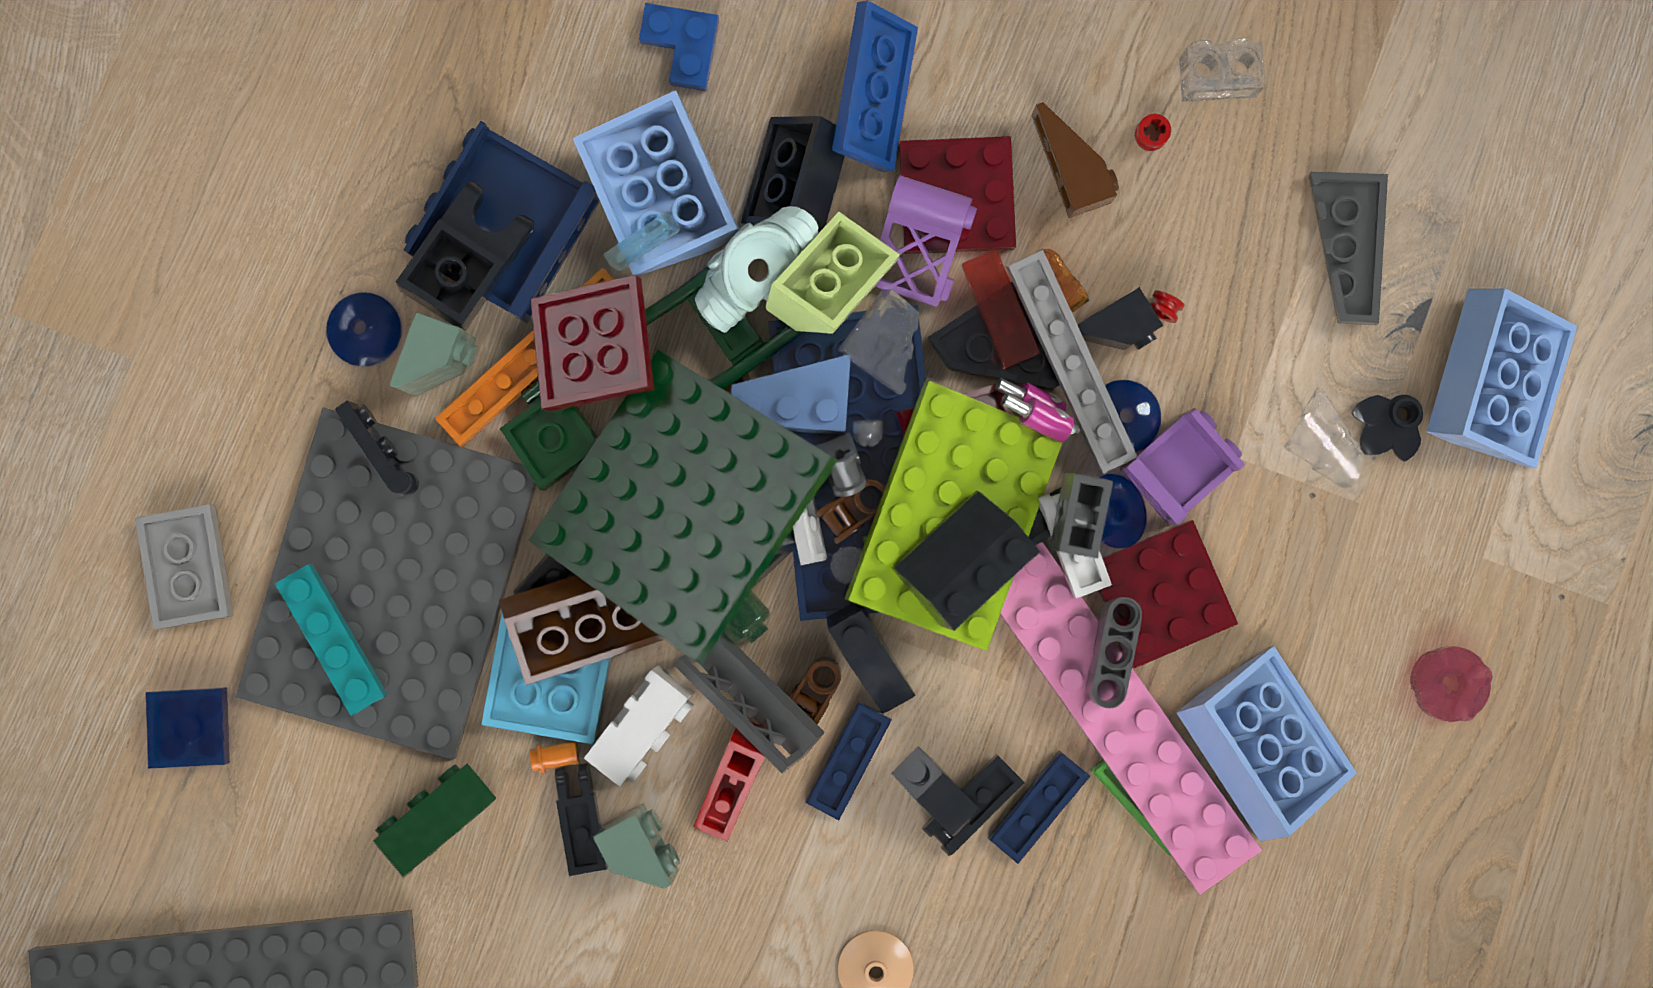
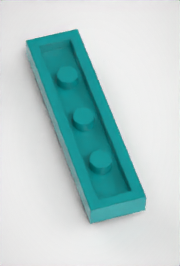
M307 564L276 582L277 589L350 716L359 713L388 696L314 565Z

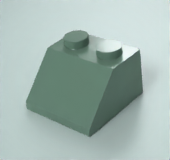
M416 313L389 386L418 396L464 374L466 367H471L475 361L478 346L475 345L476 338L459 327Z

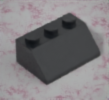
M822 116L770 117L741 219L742 224L751 223L754 226L770 218L780 209L794 206L805 210L815 219L819 228V234L827 224L845 158L844 155L832 151L836 124Z
M976 490L891 568L940 626L955 631L1040 551L1016 521L980 491Z

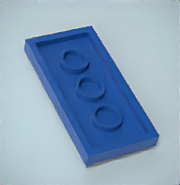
M869 0L857 2L832 151L881 172H894L918 27Z

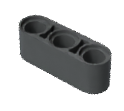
M1114 597L1109 599L1103 605L1100 614L1086 692L1093 703L1104 708L1120 706L1127 695L1142 620V610L1139 604L1131 598ZM1122 603L1128 607L1130 617L1125 624L1118 625L1113 619V610L1118 604ZM1116 641L1122 647V656L1117 662L1110 663L1106 659L1105 649L1109 643ZM1110 679L1115 686L1114 695L1108 700H1101L1097 694V688L1102 681Z

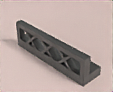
M724 632L703 664H700L708 674L700 672L692 664L695 661L687 655L680 657L674 665L782 774L803 759L825 733ZM720 690L728 692L734 698V701L727 699ZM747 717L754 718L761 725V728L754 726ZM775 744L781 745L790 756L786 758L775 747Z

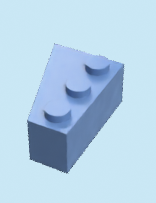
M851 354L733 384L731 395L789 431L844 435L846 430Z

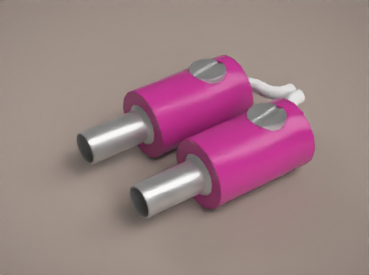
M1003 378L997 381L995 390L1005 394L1001 405L1020 414L1021 424L1059 443L1064 442L1070 434H1078L1080 432L1079 426L1074 424V418L1066 413V402L1058 396L1047 393L1027 382L1018 387Z

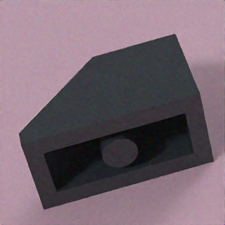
M1140 287L1077 324L1084 341L1126 350L1132 345H1135L1136 349L1140 350L1157 339L1154 332L1163 326Z
M919 746L891 773L910 795L953 837L981 810Z

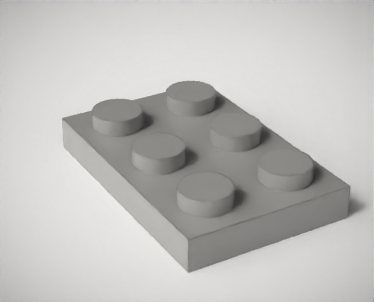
M208 504L135 518L153 630L234 616L215 505Z

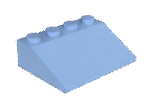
M676 90L573 138L633 275L640 276L710 252L727 244L740 230L685 105Z
M1505 288L1468 289L1426 432L1452 444L1529 468H1537L1577 326Z
M1275 646L1267 648L1200 692L1176 712L1259 841L1292 835L1357 773Z

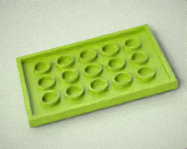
M924 381L845 599L987 651L1014 577L961 626L953 631L940 626L891 567L976 490L980 491L1016 521L1026 535L1029 536L1040 506L1038 498L1044 495L1062 443L1021 424L1020 418L934 382Z

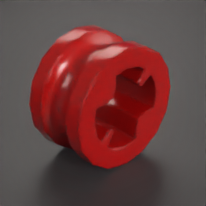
M1154 113L1145 116L1135 129V140L1139 147L1147 151H1156L1163 147L1171 136L1170 122L1161 114ZM1150 124L1156 125L1157 128L1155 130L1160 129L1162 132L1155 141L1149 139L1150 134L1147 136L1144 134V131L1148 129Z
M1155 290L1152 295L1154 302L1150 303L1158 318L1169 323H1176L1178 320L1176 313L1183 310L1185 307L1184 303L1171 294Z

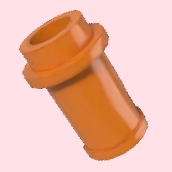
M576 741L546 747L537 744L536 749L530 750L533 772L540 771L541 774H546L547 769L579 764Z

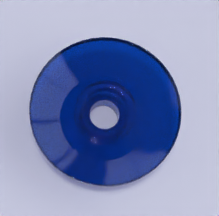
M361 292L351 294L335 305L327 320L326 334L331 349L340 359L354 366L369 367L382 363L394 353L401 339L402 325L398 312L389 301L373 293ZM364 321L366 325L365 331L361 334H356L354 330L356 323Z
M1116 380L1106 384L1105 387L1119 418L1122 409H1128L1132 412L1133 418L1131 422L1126 423L1122 420L1121 422L1134 451L1138 452L1144 449L1155 439L1161 425V409L1156 397L1147 387L1135 381Z
M1117 474L1103 475L1099 478L1113 481L1101 542L1116 549L1130 547L1141 539L1146 528L1147 512L1143 497L1137 487L1127 478Z

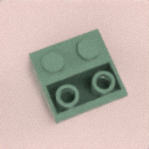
M644 803L604 824L593 836L612 873L665 889L672 885L679 871L677 865L680 864V859L671 843L665 845L659 833L663 829L662 824L653 809L648 811Z

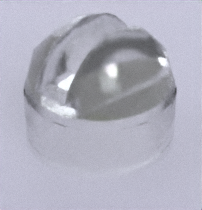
M858 420L852 422L854 439L859 445L874 447L882 439L883 420Z

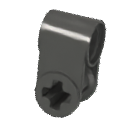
M850 432L814 445L837 461L827 476L833 493L836 496H850L860 492L866 486V479L860 467V458Z

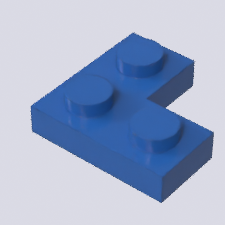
M645 3L639 35L640 43L675 49L669 79L671 86L707 91L719 16Z

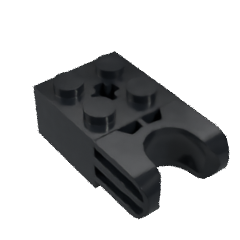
M474 181L467 182L446 213L437 221L396 280L400 292L464 331L470 326L524 247L534 228V220L526 215H517L501 231L487 232L481 229L476 224L475 217L484 200L482 186ZM454 270L458 271L460 279L455 283H447L444 274L446 272L453 274Z

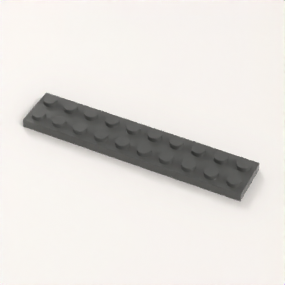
M412 910L38 946L28 950L31 988H417L419 986Z

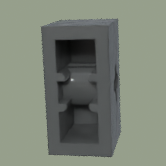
M1064 473L1049 549L1098 559L1113 481L1075 473Z

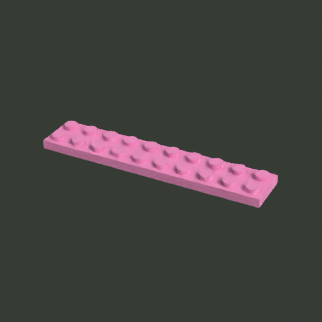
M1043 542L1036 545L1040 553L1014 576L1000 615L1101 758L1107 763L1109 769L1153 828L1194 889L1201 895L1262 850L1133 669L1131 670L1126 698L1120 706L1104 708L1089 699L1086 692V684L1099 621L1082 597H1073L1065 573ZM1114 642L1109 643L1105 649L1106 659L1110 663L1117 662L1122 656ZM1110 679L1102 681L1097 688V694L1101 700L1110 699L1115 692L1114 683Z

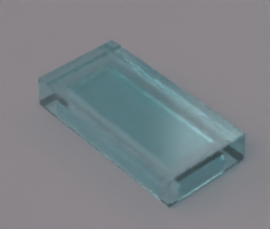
M666 211L603 255L610 266L621 272L678 233L681 228L674 217Z

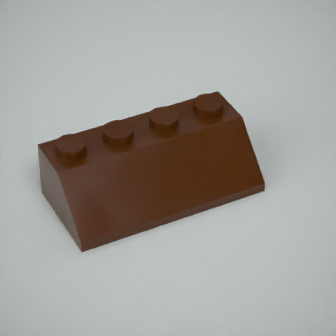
M577 575L499 599L503 618L526 685L665 640Z

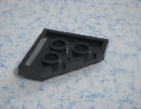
M1010 282L928 337L929 342L948 370L997 380L1003 378L1009 382L1022 385L1027 382L1035 387L1053 390L1060 385L1013 282Z

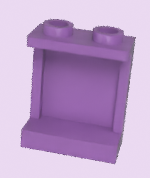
M1196 408L1185 412L1139 452L1137 458L1129 461L1120 469L1169 526L1178 525L1188 516V511L1233 472L1245 466L1244 462L1240 459L1242 456L1240 449L1231 440H1223L1215 431L1217 424L1212 417L1203 410L1199 412Z

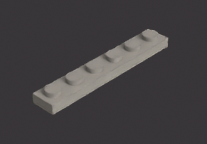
M1040 250L1006 266L1100 473L1104 474L1137 458L1044 251Z

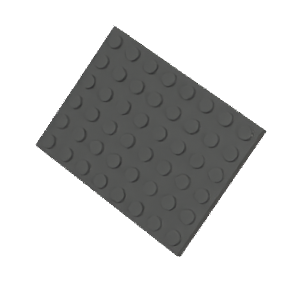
M323 407L235 697L454 760L457 758L500 612L499 599L504 598L537 485L523 464L376 423L373 426L380 437L385 435L397 449L398 455L395 456V459L404 472L415 474L419 480V487L415 493L411 495L394 493L388 489L337 412ZM307 564L314 565L388 696L350 716L275 585L276 582Z

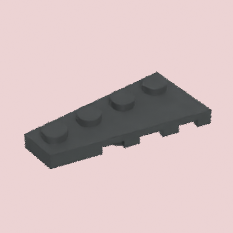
M1310 172L1309 180L1337 323L1377 325L1380 315L1388 174Z

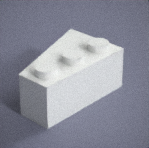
M660 665L650 670L644 678L646 680L628 699L621 712L609 724L584 757L585 760L619 787L626 779L632 783L637 779L647 766L642 761L644 756L650 749L657 753L670 737V734L665 731L674 719L681 722L694 706L689 701L694 692Z

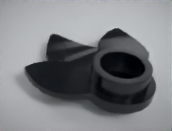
M1375 395L1359 402L1352 410L1351 414L1353 417L1366 425L1362 429L1360 436L1362 454L1379 455L1392 449L1400 460L1406 462L1418 451L1421 444L1418 426L1423 418V409L1419 401L1414 397L1399 395L1388 399ZM1400 407L1407 411V418L1404 421L1400 420L1397 416V410Z

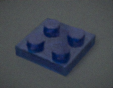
M227 687L146 692L148 769L225 765L230 763Z

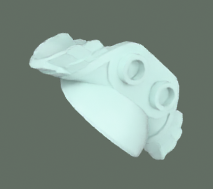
M790 206L780 209L770 218L754 226L751 223L744 225L729 240L724 250L715 254L707 264L710 270L706 275L703 287L695 297L697 308L705 320L714 328L727 332L738 321H741L747 312H752L757 308L761 300L765 299L767 301L771 285L818 235L819 228L815 219L805 210ZM760 258L766 262L768 274L761 281H754L748 274V266L751 261Z

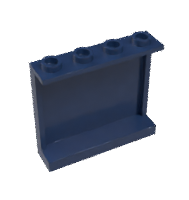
M480 121L476 129L471 128L466 134L462 143L464 149L457 161L453 160L447 166L443 175L445 181L438 193H432L424 206L426 213L419 225H413L408 231L405 238V244L407 245L404 251L413 257L466 183L470 181L476 182L482 186L484 199L475 217V222L481 229L487 232L501 231L517 215H526L534 220L533 233L487 299L489 302L528 324L532 317L531 299L546 294L600 200L592 184L585 180L583 183L493 132L484 122ZM454 270L453 274L449 272L444 274V276L455 282L460 279L459 272Z

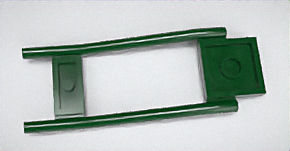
M707 266L679 288L646 308V323L648 326L688 300L728 360L733 364V366L710 380L711 383L721 389H725L803 332L795 331L790 326H786L766 342H763L746 315L727 332H722L711 326L701 315L695 302V297L703 287L706 275L710 270ZM537 380L521 392L530 407L501 427L500 430L539 490L546 491L570 472L576 471L598 437L578 406L550 412L541 408L539 380Z

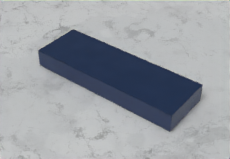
M858 701L805 803L839 821L892 719Z
M1059 750L988 836V839L1019 864L1089 779L1090 775Z

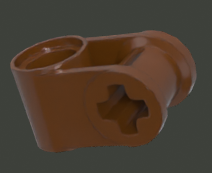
M866 480L865 487H876L881 492V495H883L885 486L881 482ZM861 491L850 496H838L814 513L817 518H823L835 535L833 541L836 545L864 526L863 523L875 516L878 506L867 508L861 504ZM834 511L841 517L846 525L845 527H842L833 514Z
M820 657L814 660L800 683L796 684L789 696L817 725L830 704L829 701L839 687L841 681V668L839 664L829 657ZM820 666L830 667L834 671L835 679L828 685H821L815 680L814 671Z

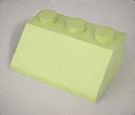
M838 212L771 285L765 309L795 331L833 334L899 259L900 254Z

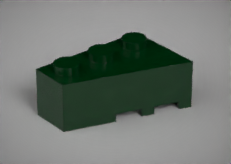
M468 763L461 769L456 764L450 767L438 778L441 783L438 788L430 794L424 789L406 804L411 810L399 820L392 815L375 829L379 836L373 840L374 844L403 879L497 799Z

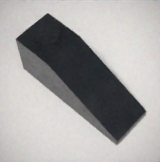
M853 602L827 617V626L830 634L882 714L916 696L863 605Z

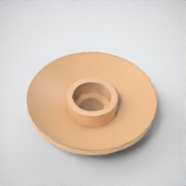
M871 930L856 935L845 945L839 957L838 977L842 988H909L913 979V961L908 948L898 937L885 931ZM875 966L883 970V975L877 979L869 975V970Z

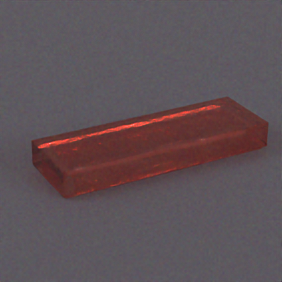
M997 249L963 262L961 268L1003 369L1038 356L1040 354Z

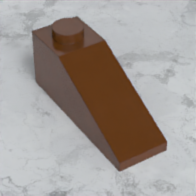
M1044 102L1036 104L1031 116L1068 218L1111 204L1117 196L1116 191L1119 190L1118 180L1112 169L1108 170L1104 159Z

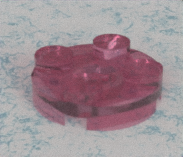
M1442 646L1441 648L1426 652L1416 661L1411 672L1410 684L1418 700L1416 703L1427 715L1447 722L1470 721L1486 705L1490 696L1493 676L1490 668L1484 665L1481 658L1472 651L1457 646ZM1455 674L1459 683L1458 688L1447 694V686L1442 683L1443 678H1451Z

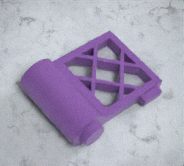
M900 175L891 197L880 241L886 245L888 244L898 254L918 245L927 264L909 273L901 256H899L897 263L904 276L893 282L880 279L874 287L938 307L940 300L947 302L954 279L949 278L948 274L963 228L971 229L977 211L976 207L971 206L972 198ZM894 222L909 227L915 241L897 250L890 237ZM917 230L923 231V232H926V233H929V234H927V235H925V236H923V237L920 238V236H919ZM934 236L950 240L947 254L932 261L923 242ZM944 262L939 274L936 265ZM930 269L937 281L934 294L930 295L919 291L912 277ZM907 281L910 288L900 284Z

